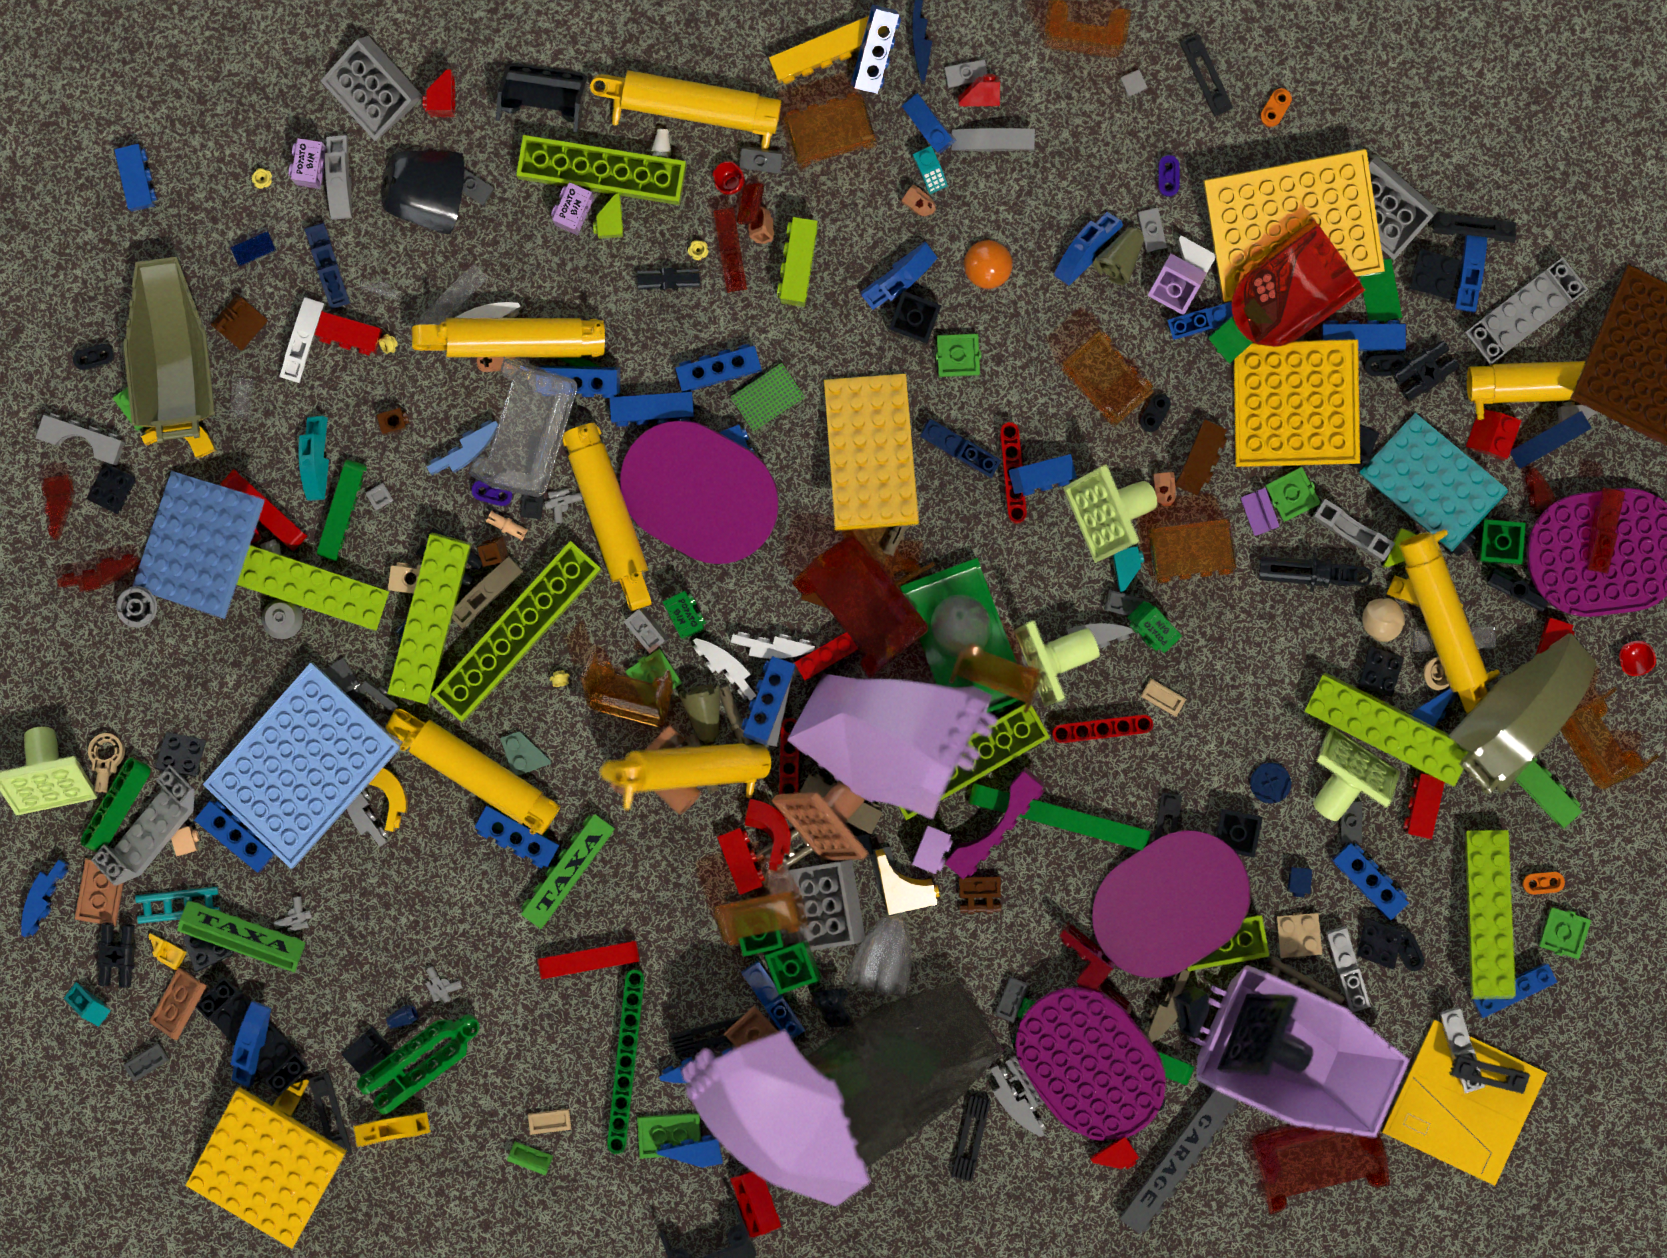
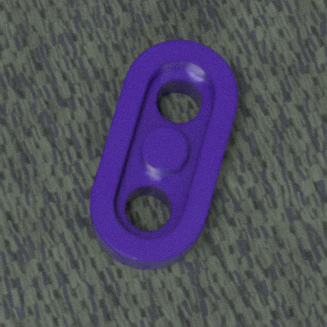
M1172 155L1164 156L1158 165V189L1165 197H1172L1179 190V161ZM1166 163L1172 164L1171 170L1165 168ZM1170 183L1172 190H1166L1165 184Z
M479 480L472 486V495L482 502L497 506H507L513 499L512 491L504 485ZM481 487L486 488V493L484 495L479 494V489ZM501 492H504L506 494V498L504 500L499 499V494Z

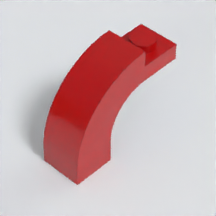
M750 799L745 826L761 829L770 836L773 842L769 870L777 871L778 864H783L784 854H789L791 834L789 826L777 809L767 803Z

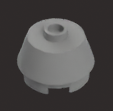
M134 586L127 588L120 594L116 610L123 623L130 627L139 628L148 625L154 619L157 612V602L154 595L148 589Z
M275 599L267 604L263 610L262 625L265 631L274 638L288 639L294 636L302 626V611L296 604Z

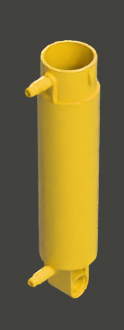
M629 70L627 71L626 78L599 74L593 78L590 84V89L594 95L614 99L613 125H618L621 109H628L750 131L763 135L761 149L768 150L772 134H776L781 100L762 97L757 93ZM598 80L603 81L606 88L598 89L595 82Z
M446 318L445 322H442L440 325L413 326L412 348L419 351H445L446 357H581V355L598 357L604 355L605 328L604 321L597 319Z
M1585 361L1506 363L1468 367V399L1475 404L1478 420L1484 418V404L1574 401L1570 399V396Z
M595 423L584 424L564 432L563 444L567 446L570 454L568 458L612 583L620 581L630 610L634 611L651 605L650 595L642 573L649 569L606 446L601 441V431Z
M1443 529L1434 534L1432 532L1421 533L1402 541L1399 546L1406 562V571L1451 691L1459 693L1464 709L1469 714L1488 693L1485 685L1499 676L1500 671L1496 669L1486 673L1452 578L1437 541L1444 538L1448 531Z
M395 709L386 724V730L403 741L400 750L405 751L410 747L409 753L519 824H525L530 828L529 832L531 834L539 833L543 835L561 807L553 800L544 796L542 791L430 719L425 724L407 711Z
M742 743L637 751L629 753L625 760L606 762L600 772L603 779L617 786H624V809H630L633 792L747 783L746 797L752 798L756 780L765 778L770 772L771 757L768 749L763 744L746 745Z

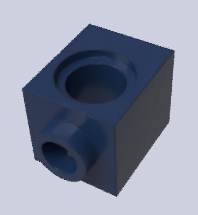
M1289 868L1288 892H1293V897L1305 898V894H1310L1312 869Z

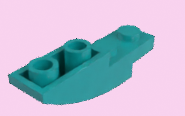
M324 416L307 417L305 435H299V469L303 490L308 501L325 500L329 459L324 458L328 418Z

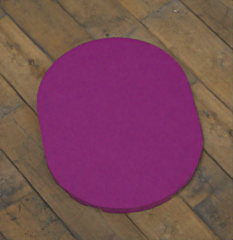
M670 421L659 424L647 430L632 444L623 461L620 485L631 517L648 534L689 557L711 564L736 562L758 550L774 529L779 511L778 490L774 477H772L766 464L746 447L703 424L691 421Z
M1620 488L1574 494L1550 505L1535 522L1527 545L1528 570L1538 592L1556 609L1581 617L1635 612L1658 604L1667 596V503L1644 490Z
M1180 831L1163 836L1143 848V851L1140 850L1119 864L1103 880L1093 905L1092 920L1096 939L1105 955L1116 966L1128 973L1145 978H1163L1180 973L1223 946L1240 929L1250 904L1248 873L1237 853L1217 837L1198 831Z
M1070 987L1044 995L1028 1009L1020 1023L1016 1036L1018 1063L1030 1079L1040 1098L1063 1125L1073 1132L1087 1136L1090 1139L1104 1141L1119 1140L1132 1136L1144 1129L1154 1119L1162 1105L1166 1091L1164 1065L1153 1044L1120 1004L1101 992L1087 988Z

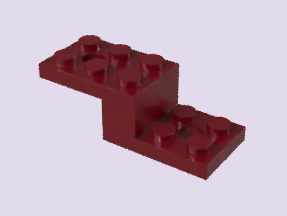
M1067 922L1059 935L1062 938L1061 942L1069 948L1072 946L1076 949L1078 956L1083 960H1089L1078 974L1076 980L1078 987L1092 989L1109 996L1130 1015L1133 1005L1104 982L1105 978L1113 970L1115 963L1105 955L1097 944L1070 922Z

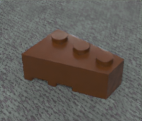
M1204 419L1187 460L1183 465L1182 472L1176 481V487L1198 495L1204 483L1209 484L1213 472L1210 471L1212 465L1216 466L1220 455L1217 454L1219 448H1224L1228 439L1225 437L1227 429Z

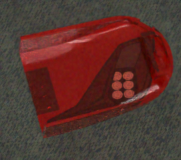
M1313 219L1272 250L1239 281L1232 297V315L1238 329L1247 339L1259 345L1278 347L1297 340L1364 292L1365 289L1322 228Z

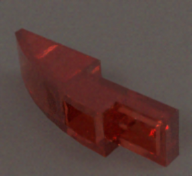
M734 207L713 210L727 293L747 290Z
M1536 468L1528 470L1529 474H1526V485L1530 486L1531 494L1528 495V503L1530 507L1533 506V511L1541 510L1543 513L1557 500L1547 481Z
M1603 487L1599 506L1596 505L1591 526L1587 570L1608 574L1618 536L1616 528L1626 493L1622 490Z
M134 554L123 555L121 560L115 561L114 558L101 559L102 563L96 564L97 572H95V569L82 571L83 575L75 576L74 573L63 574L62 578L57 579V585L59 588L79 585V591L82 593L97 590L121 579L141 561L139 557H134Z

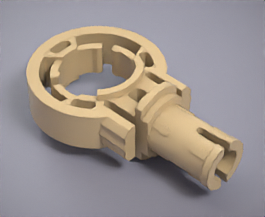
M102 733L91 740L88 747V756L92 762L91 770L97 773L94 791L107 793L109 775L116 773L117 766L125 756V747L123 742L115 735ZM105 742H110L114 746L119 745V748H115V753L111 758L102 760L99 757V747L96 746V743L102 745Z

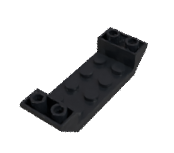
M224 977L198 1001L195 1007L207 1020H211L235 1045L242 1022L252 1001L241 989ZM269 1021L265 1045L260 1048L256 1069L264 1076L266 1084L280 1096L310 1067L296 1048Z

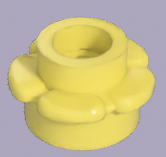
M263 168L257 169L252 175V182L260 189L269 187L272 183V175L268 170L265 171Z
M694 240L688 248V253L694 260H701V258H705L708 255V246L704 241Z
M385 334L383 338L379 339V345L384 353H394L397 341L393 336Z
M562 670L556 671L550 677V681H552L554 687L565 686L569 684L568 678L570 675Z

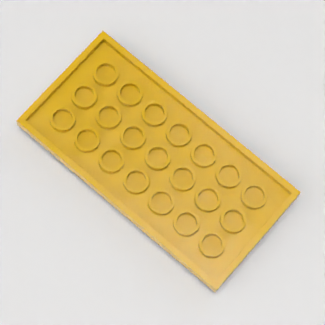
M906 374L824 380L835 530L919 524Z

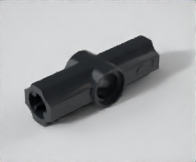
M662 268L659 271H637L638 290L660 289L661 291H666V289L700 287L699 269L678 270L677 268Z
M1495 568L1487 580L1486 585L1540 612H1543L1548 604L1537 589ZM1515 585L1522 587L1523 592L1520 596L1514 593Z

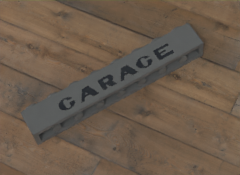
M1214 1088L1121 1213L1119 1216L1121 1221L1139 1234L1142 1231L1146 1232L1152 1225L1150 1220L1155 1214L1158 1216L1165 1206L1163 1202L1167 1197L1170 1199L1177 1190L1175 1188L1179 1181L1183 1182L1188 1176V1168L1191 1164L1195 1165L1202 1156L1199 1153L1202 1149L1210 1146L1214 1140L1212 1135L1216 1130L1220 1131L1224 1127L1226 1116L1228 1114L1232 1115L1238 1107V1099Z

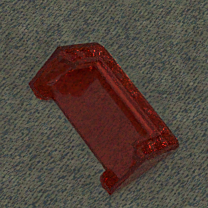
M847 537L817 556L792 582L795 588L803 595H811L815 592L865 653L866 656L861 660V668L869 678L875 676L928 631V625L855 537Z
M1294 1125L1258 1134L1252 1139V1149L1269 1215L1281 1212L1286 1208V1197L1362 1178H1366L1368 1184L1374 1188L1390 1185L1387 1153L1379 1131L1376 1137Z

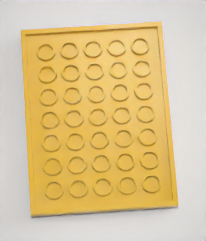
M1366 149L1203 180L1223 302L1232 301L1237 284L1255 265L1313 219L1316 220L1326 236L1309 248L1333 280L1349 268L1356 276L1385 271ZM1314 225L1310 227L1311 233L1315 231ZM1308 229L1304 231L1306 234L1304 235L1305 240L1307 241L1303 245L1301 244L1304 238H1302L1303 235L1300 233L1298 238L1300 237L1298 240L1300 244H1297L1296 238H1294L1293 250H1290V245L1287 244L1285 252L1288 254L1283 255V250H1280L1279 255L1282 257L1280 260H1276V256L1273 255L1274 263L1284 259L1275 268L1270 265L1267 259L1250 274L1246 284L1245 297L1248 298V288L1249 297L1255 296L1252 290V283L1256 275L1255 272L1259 269H1266L1274 273L1276 292H1278L1277 270L1287 259L1288 261L1281 269L1279 275L1280 291L1288 289L1295 257L1309 241L1310 234H1308Z

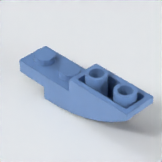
M489 420L480 425L481 429L475 432L470 430L462 435L463 438L459 440L463 448L455 447L448 451V456L444 458L439 456L430 461L431 465L427 466L430 474L434 475L449 466L454 473L464 468L488 446L499 428L498 423Z

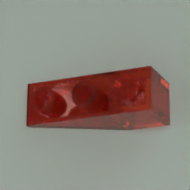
M70 475L44 478V484L41 485L43 496H46L47 499L45 513L50 518L48 533L56 541L61 538L75 497L72 476Z

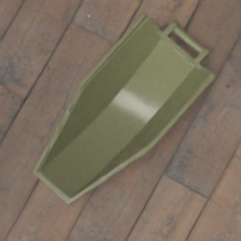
M169 257L135 262L132 298L129 303V318L126 323L127 332L123 344L132 425L156 427L158 443H164V440L192 436L200 438L199 421L215 415L207 334L178 258ZM192 423V428L163 432L164 426Z
M1571 633L1549 646V649L1543 653L1535 655L1534 659L1528 663L1517 667L1518 669L1510 675L1507 674L1502 677L1449 735L1450 739L1468 752L1459 765L1463 769H1467L1482 786V791L1485 794L1491 793L1497 786L1498 793L1502 795L1558 734L1583 698L1593 677L1597 662ZM1474 760L1490 777L1489 781L1472 764Z

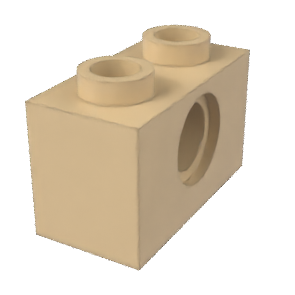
M397 562L396 566L391 565L388 590L414 594L421 565H417V569L409 568L407 563ZM410 573L416 575V582L412 585L406 582V577Z

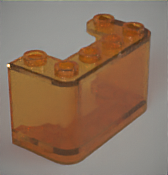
M1049 0L1042 41L1050 49L1108 58L1119 57L1127 41L1131 10L1121 8L1113 10L1110 14L1108 25L1103 27L1067 21V3L1063 0Z
M853 92L846 95L847 98L842 100L833 98L826 101L827 104L825 105L813 104L807 106V110L801 112L798 109L787 112L784 124L798 170L807 168L812 163V160L816 164L818 161L855 150L860 151L861 146L867 148V150L877 147V140L863 95Z
M1098 330L1063 361L1060 368L1110 425L1115 428L1153 394V385L1146 378L1143 380L1137 378V371L1131 365L1127 366L1122 361L1124 359L1122 354L1118 350L1113 351L1111 349V338L1105 332L1101 334Z
M1230 519L1168 526L1146 531L1152 581L1157 580V584L1168 583L1171 581V578L1179 576L1180 580L1191 579L1192 574H1200V577L1213 576L1212 572H1218L1219 576L1229 575L1237 568Z

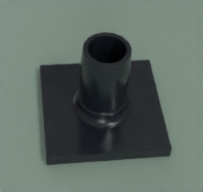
M1246 994L1217 1070L1223 1073L1268 1075L1273 1062L1297 1074L1302 1073L1312 1060L1313 1048L1302 1039L1286 1031L1298 998L1288 994Z

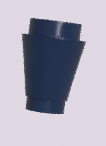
M406 1004L389 1017H386V1022L390 1029L414 1024L418 1020V1013L412 1004L409 1006Z

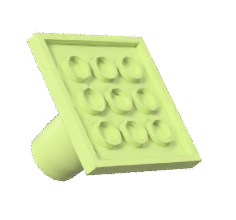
M1107 465L1063 487L1095 563L1138 543L1139 539L1130 520L1151 512L1157 506L1156 493L1153 487L1146 481L1134 483L1117 490Z
M1034 621L1014 630L1045 707L1065 699L1056 677L1058 673H1063L1086 664L1100 656L1098 645L1089 628L1073 632L1051 641L1047 645L1043 644Z
M1331 726L1325 736L1317 761L1334 773L1313 802L1315 809L1324 817L1338 821L1361 791L1385 807H1388L1392 801L1400 771Z
M35 727L24 734L26 767L0 772V792L16 816L97 799V794L94 791L95 788L76 757L59 759L56 732L49 727Z

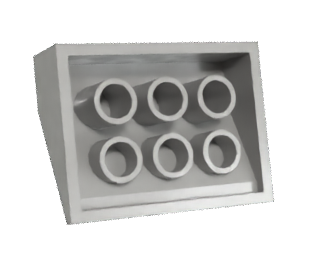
M369 36L357 39L321 79L326 88L374 141L407 114L423 97Z
M1376 156L1370 162L1369 170L1381 249L1395 260L1436 214L1438 209Z
M852 860L787 870L799 942L807 939L812 951L866 941Z

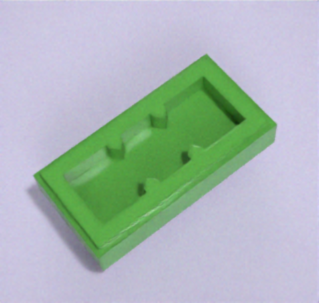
M514 1142L507 1161L546 1176L553 1156Z

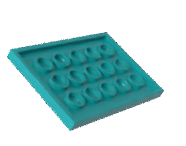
M1416 413L1369 461L1368 465L1359 472L1364 479L1427 532L1434 534L1446 529L1448 534L1439 542L1451 552L1508 493V489Z

